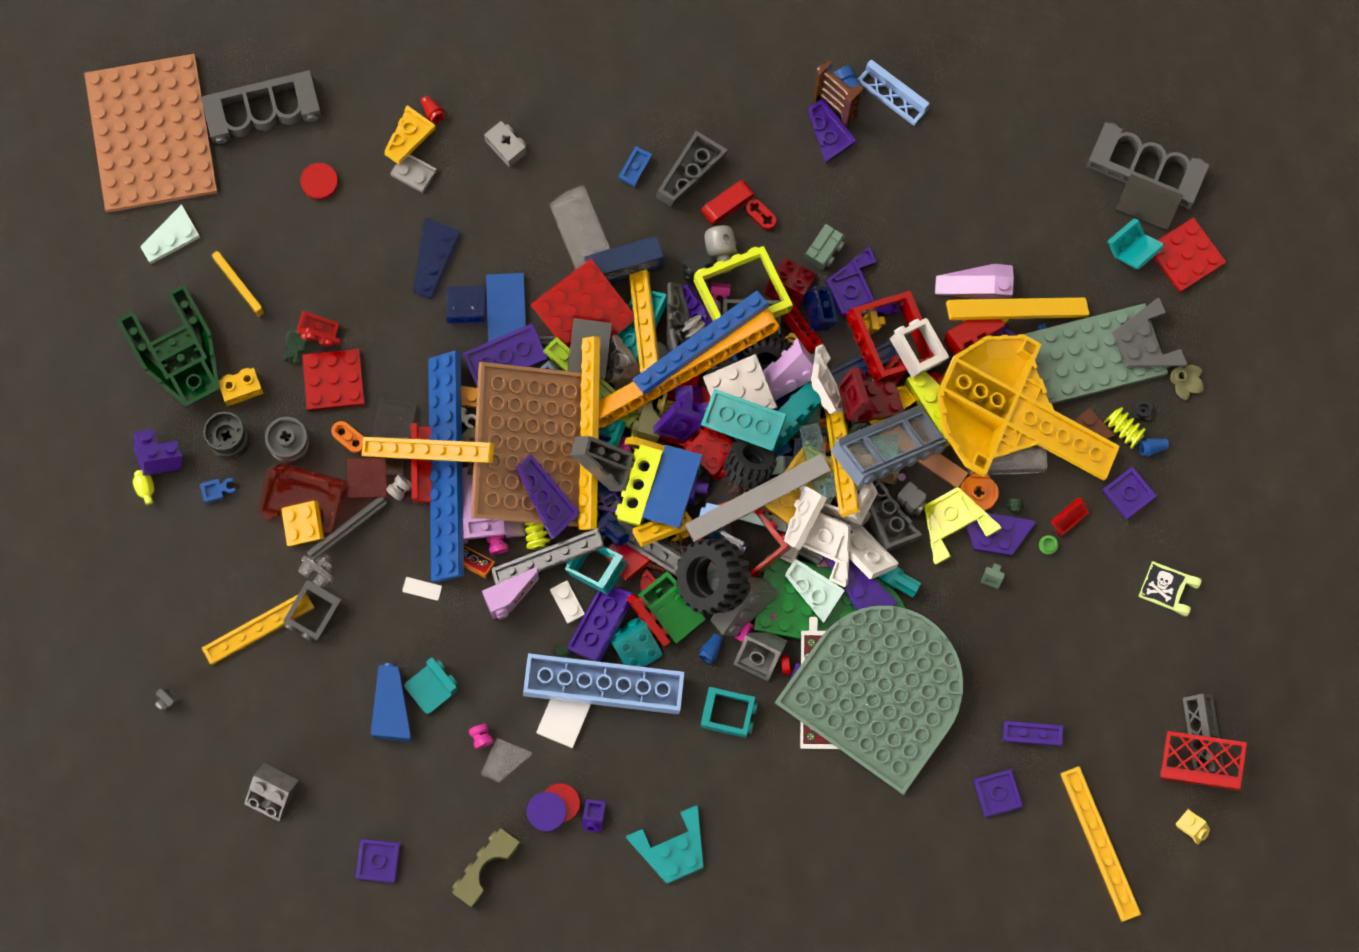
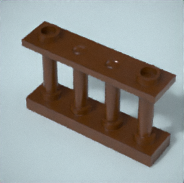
M829 60L826 64L822 63L817 69L813 101L816 103L820 98H823L841 114V122L847 128L858 117L864 88L859 84L854 88L846 85L831 72L833 61Z

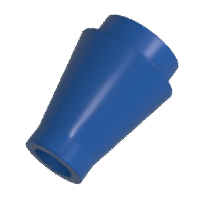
M1144 438L1139 441V451L1141 455H1146L1147 457L1169 448L1167 438Z
M713 634L699 650V658L709 664L716 661L723 638L718 634Z

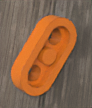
M336 422L331 429L334 439L352 453L362 452L363 436L346 422ZM340 430H345L343 435L338 434ZM356 441L360 443L357 447L353 446V443Z

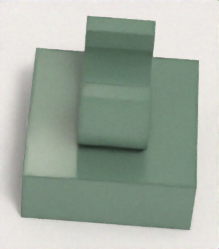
M994 563L992 568L986 567L980 583L999 589L1005 573L1000 572L1001 565Z

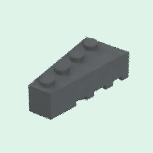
M879 478L875 479L872 483L878 493L869 509L871 517L868 522L877 542L887 552L916 542L922 534L919 530H916L910 518L903 513L897 501L893 500Z

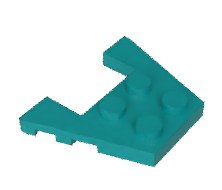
M697 805L680 812L688 832L650 848L643 829L626 836L627 840L666 884L703 868Z

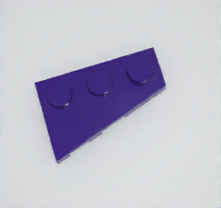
M823 98L808 108V114L825 163H828L856 143L854 137Z

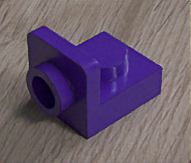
M586 799L583 830L602 832L605 801Z

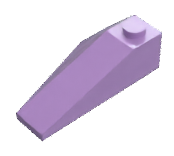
M990 264L936 276L935 295L971 299H1011L1014 281L1013 266Z

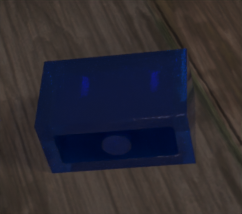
M813 287L805 294L804 302L811 331H827L838 322L830 287Z

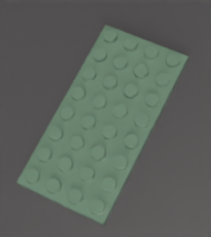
M1145 303L1024 334L1042 344L1035 362L1038 367L1036 369L1039 377L1042 378L1047 390L1046 395L1049 403L1053 405L1168 374L1167 367L1162 366L1126 368L1112 334L1117 328L1146 307ZM1148 320V321H1149V324H1150V326H1151V328H1152V331H1153V333H1154V336H1155V338H1156V340H1157V337H1156L1155 331H1154V329H1153L1151 320Z

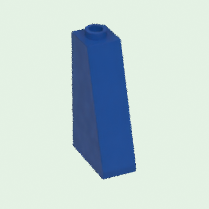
M384 663V666L379 665L371 737L412 741L400 669L396 667V664Z

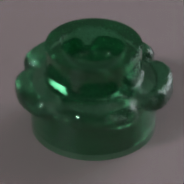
M1007 499V505H1005L1006 508H1009L1010 512H1020L1021 508L1025 506L1023 505V499Z
M556 645V648L552 651L555 657L569 658L570 651L564 645Z

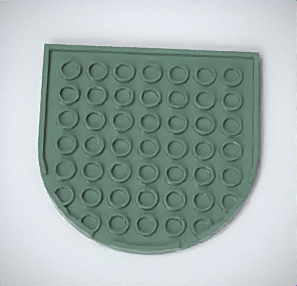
M871 606L842 617L828 628L774 703L897 791L904 794L955 721L963 694L962 669L951 642L940 628L929 619L912 610L901 607Z

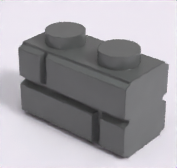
M912 482L907 483L896 499L900 509L904 510V513L910 518L914 515L919 516L927 504L925 502L926 494L920 489L917 490V487Z

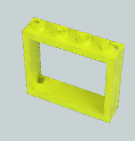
M764 246L760 248L753 247L745 254H736L728 261H719L713 267L708 269L701 268L696 272L693 281L713 321L719 318L721 314L704 280L758 258H761L782 301L769 306L767 309L772 312L775 318L791 312L793 304Z

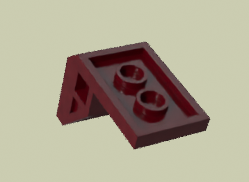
M857 367L851 368L837 385L847 419L851 423L887 419L904 412L895 380L868 382L867 376Z

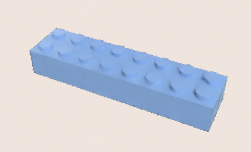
M528 653L523 696L679 714L684 672Z

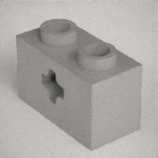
M500 121L484 134L485 142L510 168L526 154V144L520 137L517 138L513 134L514 131L508 124L505 125Z

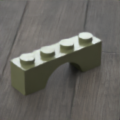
M652 401L636 409V414L639 416L637 420H634L632 431H635L633 437L656 443L660 435L653 432V426L661 418L654 412Z
M501 828L499 831L495 830L488 839L490 843L486 848L483 846L476 855L478 859L474 864L471 862L464 871L466 875L462 880L459 878L452 887L454 889L452 893L472 909L484 894L480 884V874L484 866L496 859L509 860L521 845L519 841Z

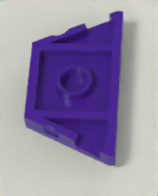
M987 513L1001 526V530L986 537L977 520L967 525L966 530L970 536L973 550L1012 556L1034 526L1035 521Z

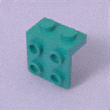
M1135 218L1107 241L1114 258L1135 269H1140L1164 248L1163 243L1144 234L1140 221Z
M640 617L630 620L621 629L618 628L610 642L624 665L645 667L662 656V652L647 624Z
M432 657L426 661L427 666L404 684L405 689L426 714L433 712L458 691L455 686L458 684L451 674L447 676L443 671L445 669L444 665L439 660L435 661Z

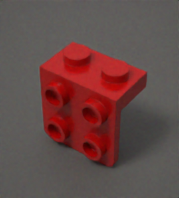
M302 311L296 333L301 335L300 338L308 341L318 340V344L326 347L341 343V339L335 338L339 327L338 322Z
M701 426L696 432L698 436L694 440L690 438L683 447L687 451L703 455L700 465L711 475H714L724 465L733 442L725 434Z

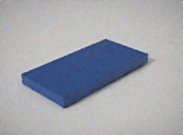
M524 273L487 274L488 342L526 326Z
M665 445L642 516L643 519L680 529L703 455Z

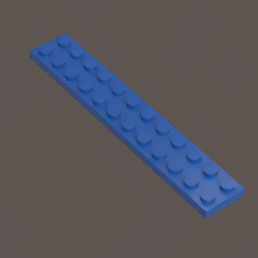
M451 351L428 358L429 427H431L429 440L462 441L461 355L459 351ZM430 460L432 462V472L430 473V480L432 481V490L430 492V498L432 499L430 501L432 582L464 576L462 462Z

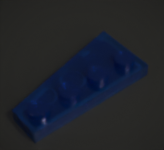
M425 218L413 289L414 293L432 299L459 237L460 230Z

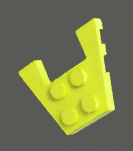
M958 487L925 506L935 565L951 558L942 539L974 521H978L986 537L1002 529L996 521Z

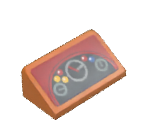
M463 545L464 568L486 579L495 561Z

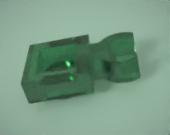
M290 328L284 347L289 350L284 353L283 358L287 362L289 356H294L293 362L297 364L299 361L297 353L298 351L304 352L307 340L300 338L301 335L297 334L296 330Z

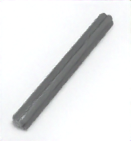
M381 496L375 499L307 551L309 558L314 561L384 508L387 505L386 500Z

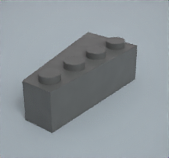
M695 131L655 197L672 207L725 157L728 150L700 132Z

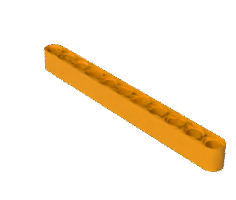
M765 309L646 395H643L635 383L632 382L599 400V428L606 427L776 332L779 324L769 309Z

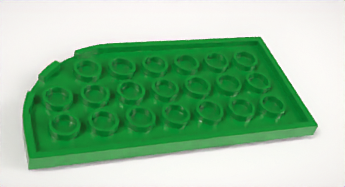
M779 558L765 569L763 578H766L779 594L756 616L753 631L769 632L777 636L801 640V631H809L810 617H817V631H826L839 619L856 611L846 593L843 592L823 623L785 577L792 563ZM802 562L828 580L830 579L832 571L829 567H817L816 564ZM873 578L898 602L894 605L895 607L905 608L900 597L892 588L883 581ZM775 614L777 618L771 621L770 617Z

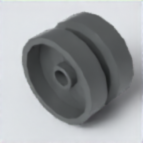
M289 416L279 417L271 422L265 433V443L272 456L279 462L285 464L296 463L302 460L308 453L310 447L309 435L304 425L296 418Z

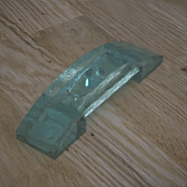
M819 423L801 426L800 435L805 460L808 461L822 453L827 462ZM830 472L812 481L814 490L827 499L837 497L835 481L831 477Z

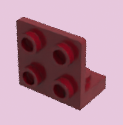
M783 258L776 272L793 306L799 309L805 293L817 274L791 260ZM770 279L764 294L782 302Z

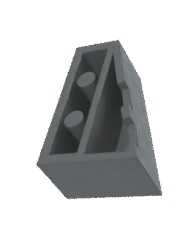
M749 577L748 582H750L749 589H746L747 595L745 599H741L742 603L730 612L713 615L710 620L722 635L736 637L741 632V629L748 622L750 623L779 594L766 578Z

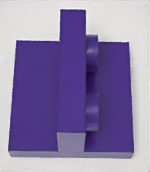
M683 394L653 426V432L686 442L702 426L701 422L705 414L693 411L690 395Z

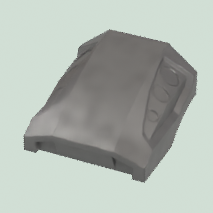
M613 335L608 351L606 378L609 383L614 385L615 389L619 390L633 382L632 379L638 375L640 368L630 350L622 342V339L618 335Z

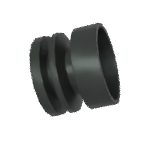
M231 412L216 413L204 425L203 434L205 441L217 457L224 460H233L239 458L247 450L250 441L249 435L242 421Z

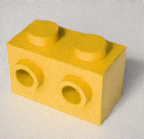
M254 368L242 369L238 374H228L219 380L220 390L227 407L264 394Z

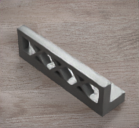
M618 522L612 536L675 575V571L678 570L677 562L682 558L680 555L685 549L667 538L641 547L633 534V528L637 526Z
M1203 693L1184 697L1183 704L1188 734L1220 739L1213 694ZM1197 700L1198 708L1195 712L1190 707V701ZM1196 718L1201 722L1198 732L1193 726ZM1198 740L1190 742V748L1194 753L1199 750L1196 745ZM1214 742L1208 746V749L1214 756L1222 751L1219 743ZM1206 749L1200 752L1199 755H1196L1199 760L1202 757L1207 761L1212 758ZM1221 754L1216 759L1224 767L1223 755ZM1193 757L1192 761L1195 771L1200 767V764L1196 760V758ZM1215 760L1207 765L1209 773H1216L1221 769Z

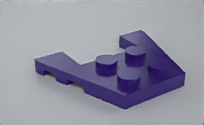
M870 247L826 281L827 288L840 316H846L854 307L875 301L860 271L875 265L877 262ZM896 303L871 310L877 311V315H896L900 312Z

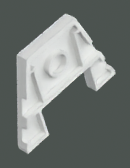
M821 344L815 350L811 377L812 387L815 392H818L821 404L828 410L829 414L845 413L837 383L827 367L831 357L825 346Z
M820 512L802 547L836 561L829 580L846 587L848 585L850 525ZM789 545L791 549L780 558L793 563L797 559L800 550Z

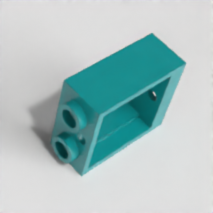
M606 547L597 550V553L608 557L612 561L600 581L596 582L578 572L589 554L567 562L565 570L570 576L606 595L610 593L628 564L622 555Z
M709 687L700 728L746 738L747 733L751 734L754 722H751L750 718L751 714H756L758 703L754 702L755 697ZM715 695L749 703L743 729L710 722Z

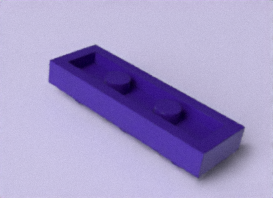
M1003 722V742L1062 746L1063 726Z

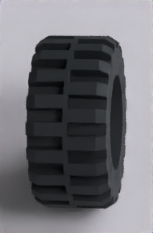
M726 539L698 540L688 545L687 550L682 552L680 555L682 558L677 562L678 570L675 571V576H677L676 587H679L680 591L678 593L680 597L684 598L683 602L690 606L691 610L700 614L730 612L742 603L741 599H745L747 595L746 589H749L750 586L748 579L751 575L750 571H748V561L744 559L745 555L742 550L738 551L739 547ZM711 561L716 565L719 575L718 585L714 592L711 590L707 580V570Z

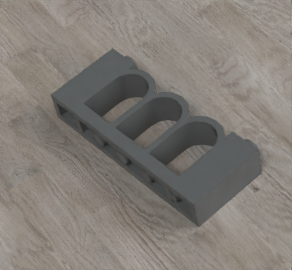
M310 70L201 96L213 144H224L231 140V136L243 137L248 135L253 127L260 131H268L277 125L278 120L283 124L293 125L302 118L304 122H314L318 118H322ZM295 89L298 98L297 110L291 114H283L278 111L274 93ZM270 95L273 106L272 115L263 121L256 120L252 116L249 100ZM244 101L247 111L246 122L239 127L230 126L227 123L223 106Z
M1105 122L1086 167L1190 210L1209 164L1199 158H1191L1189 160L1187 156L1179 152H1172L1166 155L1165 149L1158 143L1148 142L1142 145L1140 138L1134 133H1121L1122 128H1119L1117 124ZM1119 143H1129L1135 149V158L1130 169L1109 161L1114 148ZM1143 153H1153L1159 159L1160 164L1154 179L1134 171L1136 163ZM1174 162L1183 168L1184 174L1178 189L1158 181L1162 169L1167 163Z

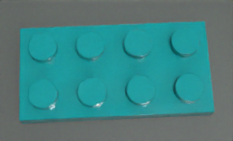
M651 291L656 329L667 305V294ZM631 297V300H630V302H629V304H628V307H629V308L631 309V311L633 312L632 297ZM632 322L617 335L622 339V342L639 364L635 323Z
M714 389L701 425L774 452L787 415Z

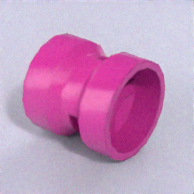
M505 535L486 537L487 542L490 544V555H499L509 551L508 545L504 541Z
M487 723L475 726L469 730L470 736L474 738L476 749L486 747L494 742L492 736L488 734L489 728Z

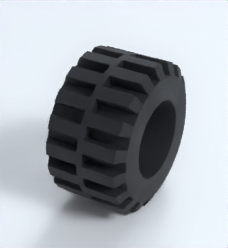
M778 331L744 349L742 360L756 354L764 371L772 362H776L782 356L781 353L784 350L790 349L789 341L787 338L784 339L785 335L782 333L778 334ZM762 352H769L774 354V356L762 357L758 354Z
M738 439L732 444L725 459V474L736 485L752 490L770 480L777 465L776 455L773 454V451Z

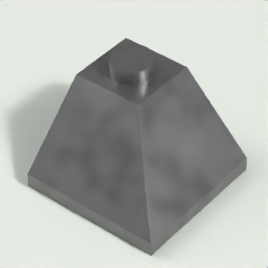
M769 632L747 633L733 665L769 681L787 640Z

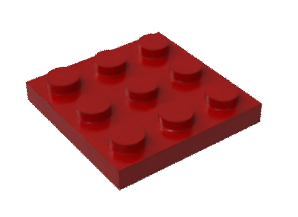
M1194 217L1157 240L1163 243L1164 248L1153 257L1179 293L1226 263Z
M360 349L302 355L307 411L365 405Z

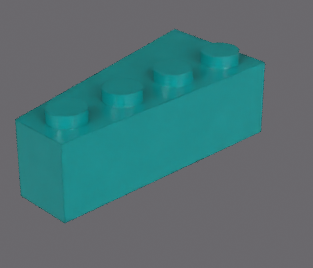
M812 381L802 385L801 389L797 393L792 394L789 400L778 410V412L787 415L776 444L779 450L791 440L822 406L818 392H815L812 387Z

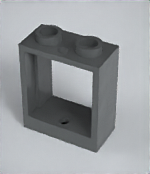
M307 580L283 620L286 623L284 627L293 632L297 629L303 633L302 637L310 642L313 639L317 641L341 599ZM306 591L332 604L316 633L290 619Z

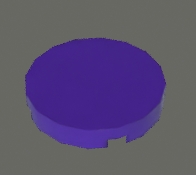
M541 792L529 801L527 817L536 829L543 832L553 831L563 824L566 817V806L557 794Z

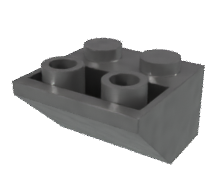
M263 763L253 776L244 804L280 821L295 793L299 780Z

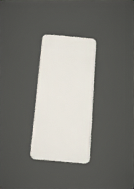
M406 577L402 591L438 600L442 586Z

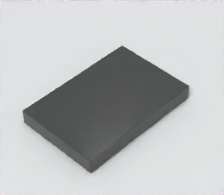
M573 319L567 371L582 373V338L597 336L600 337L599 379L605 380L612 323Z

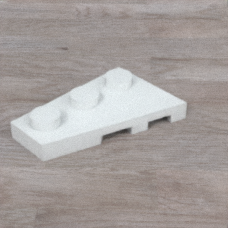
M805 485L799 488L801 491L800 498L794 504L796 512L794 517L790 519L784 539L786 543L799 550L806 541V537L827 499Z

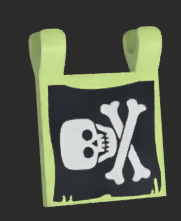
M1152 561L1138 597L1176 611L1183 616H1188L1191 608L1178 602L1185 584L1197 589L1201 584V579Z

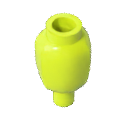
M138 470L134 473L135 477L133 478L135 491L140 497L144 498L146 505H150L153 503L151 496L154 492L152 477L150 475L143 476L141 470Z

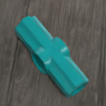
M899 567L876 577L890 588L897 589L912 599L921 585L919 581L904 574L903 570Z

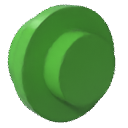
M1044 536L1039 541V549L1042 553L1051 555L1057 551L1058 541L1053 536Z

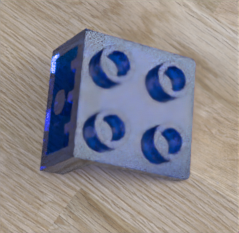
M447 287V324L485 323V287Z

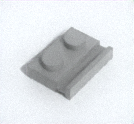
M409 155L400 165L396 164L390 174L397 180L424 193L433 175L436 174L437 169Z

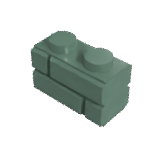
M825 224L805 253L804 259L821 270H824L826 266L830 267L835 259L833 257L835 252H840L845 245L843 242L844 235Z

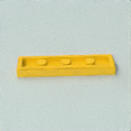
M217 251L213 253L212 257L255 314L258 317L263 315L264 311L261 305L221 254Z

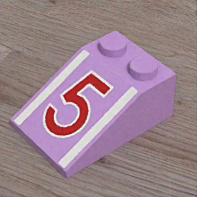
M536 568L482 591L493 620L496 618L501 620L507 617L508 613L517 606L539 580Z

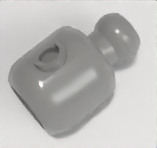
M726 225L715 226L705 232L706 251L713 260L725 262L736 255L737 242L731 227Z

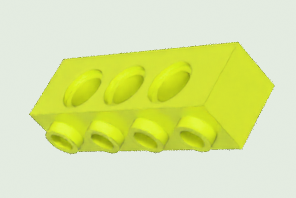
M641 444L639 449H635L633 455L635 463L633 468H630L626 491L621 493V497H624L622 504H618L615 515H618V521L637 527L642 525V516L663 451ZM642 463L650 465L649 469L645 472L639 470ZM637 481L644 483V487L640 490L633 488ZM632 499L638 501V505L635 508L628 507V502Z

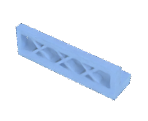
M873 60L868 62L866 70L858 78L864 89L913 126L916 125L928 110L929 102ZM869 74L874 78L875 84H867L863 79ZM878 87L889 89V95H881ZM893 98H901L904 106L893 104ZM907 109H915L919 114L913 119L908 115Z

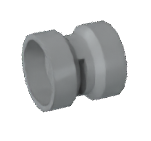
M398 474L395 477V482L389 484L386 490L395 499L401 501L404 498L405 492L410 491L412 488V484L404 476Z

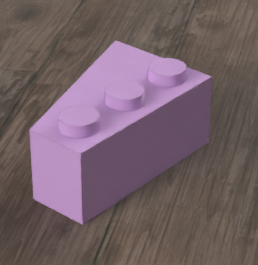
M798 338L793 341L794 345L789 350H784L781 353L782 356L763 371L775 401L811 381L814 359Z

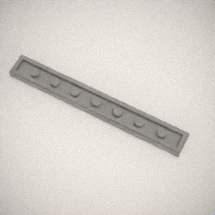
M821 453L686 523L685 527L692 540L696 542L825 475L831 470Z

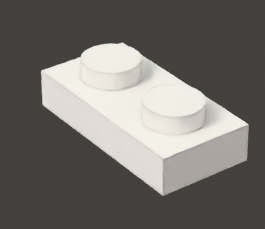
M568 581L550 589L567 624L585 615Z

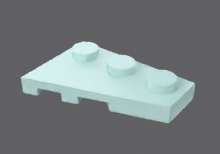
M181 204L140 247L149 263L152 264L199 239L200 236Z
M797 559L793 561L785 574V577L824 623L843 594L844 589Z

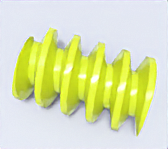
M1123 407L1116 409L1104 423L1110 421L1108 427L1112 428L1115 426L1114 433L1121 431L1119 438L1126 437V444L1132 442L1130 446L1132 449L1144 437L1143 434L1146 429L1138 430L1140 423L1133 425L1134 418L1127 420L1129 413L1127 412L1122 415Z
M524 523L527 527L525 533L528 534L526 536V541L529 542L526 545L528 549L541 550L549 547L545 545V543L550 542V539L544 537L548 535V532L544 530V524Z

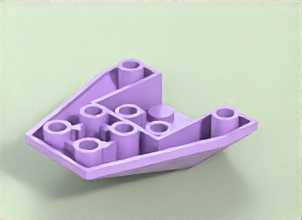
M474 466L462 468L463 544L468 543V539L506 535V538L525 536L524 522L471 518Z

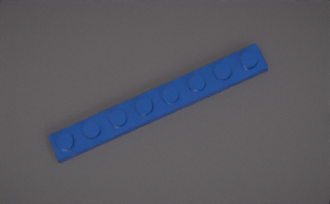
M755 291L632 379L643 395H646L769 307L767 301L758 291Z

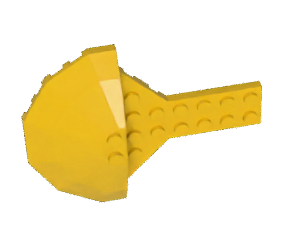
M1024 334L1017 336H985L953 356L937 395L943 433L965 467L985 476L993 459L1038 445L1101 480L1107 479L1120 446L1054 411L1052 403H1049L1044 382L1039 377L1036 369L1038 367L1035 359L1042 345L1041 343Z

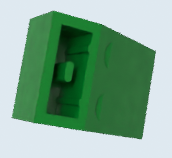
M667 571L637 596L644 600L647 604L645 607L647 611H651L656 616L659 625L663 626L670 638L677 644L703 623L706 618L703 614L691 610L690 606L683 602L684 598H681L678 593L680 590L679 587H676V580Z

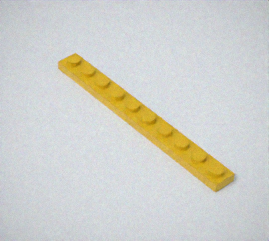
M592 336L582 338L580 426L581 436H591L598 439L600 337ZM580 464L579 530L597 529L598 479Z

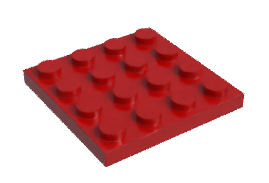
M592 258L531 303L533 309L554 336L560 339L569 349L574 318L612 323L610 339L613 335H617L634 322L633 312Z

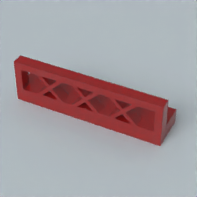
M411 423V439L429 440L431 427H418L417 423ZM411 459L413 503H430L432 501L430 498L432 481L430 480L432 462L430 460Z

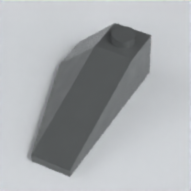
M673 282L667 284L666 344L668 353H670L689 339L685 338L689 332H682L681 330L685 327L684 323L690 319L682 284Z

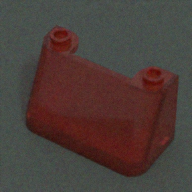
M275 463L266 471L258 514L263 515L266 519H274V517L279 515L282 516L281 508L318 501L323 534L332 533L336 526L348 482L298 467Z

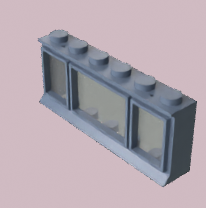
M923 404L839 438L831 453L857 487L863 484L869 485L877 478L883 479L889 473H896L905 466L910 467L919 460L924 461L933 454L938 455L942 453L948 440L945 439L924 412Z

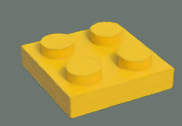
M318 501L281 508L287 546L324 539Z

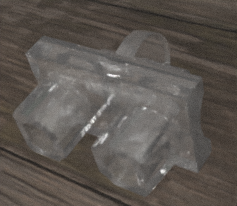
M326 554L323 557H318L316 559L318 564L305 555L302 557L301 561L303 563L298 572L308 578L313 570L317 572L318 575L312 581L315 585L323 588L328 581L332 583L335 579L323 569L324 567L328 570L332 568V565L328 563L330 556Z

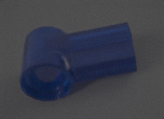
M607 510L597 518V528L600 530V533L603 536L606 535L617 547L624 546L628 542L629 533L618 524L617 519L611 512Z

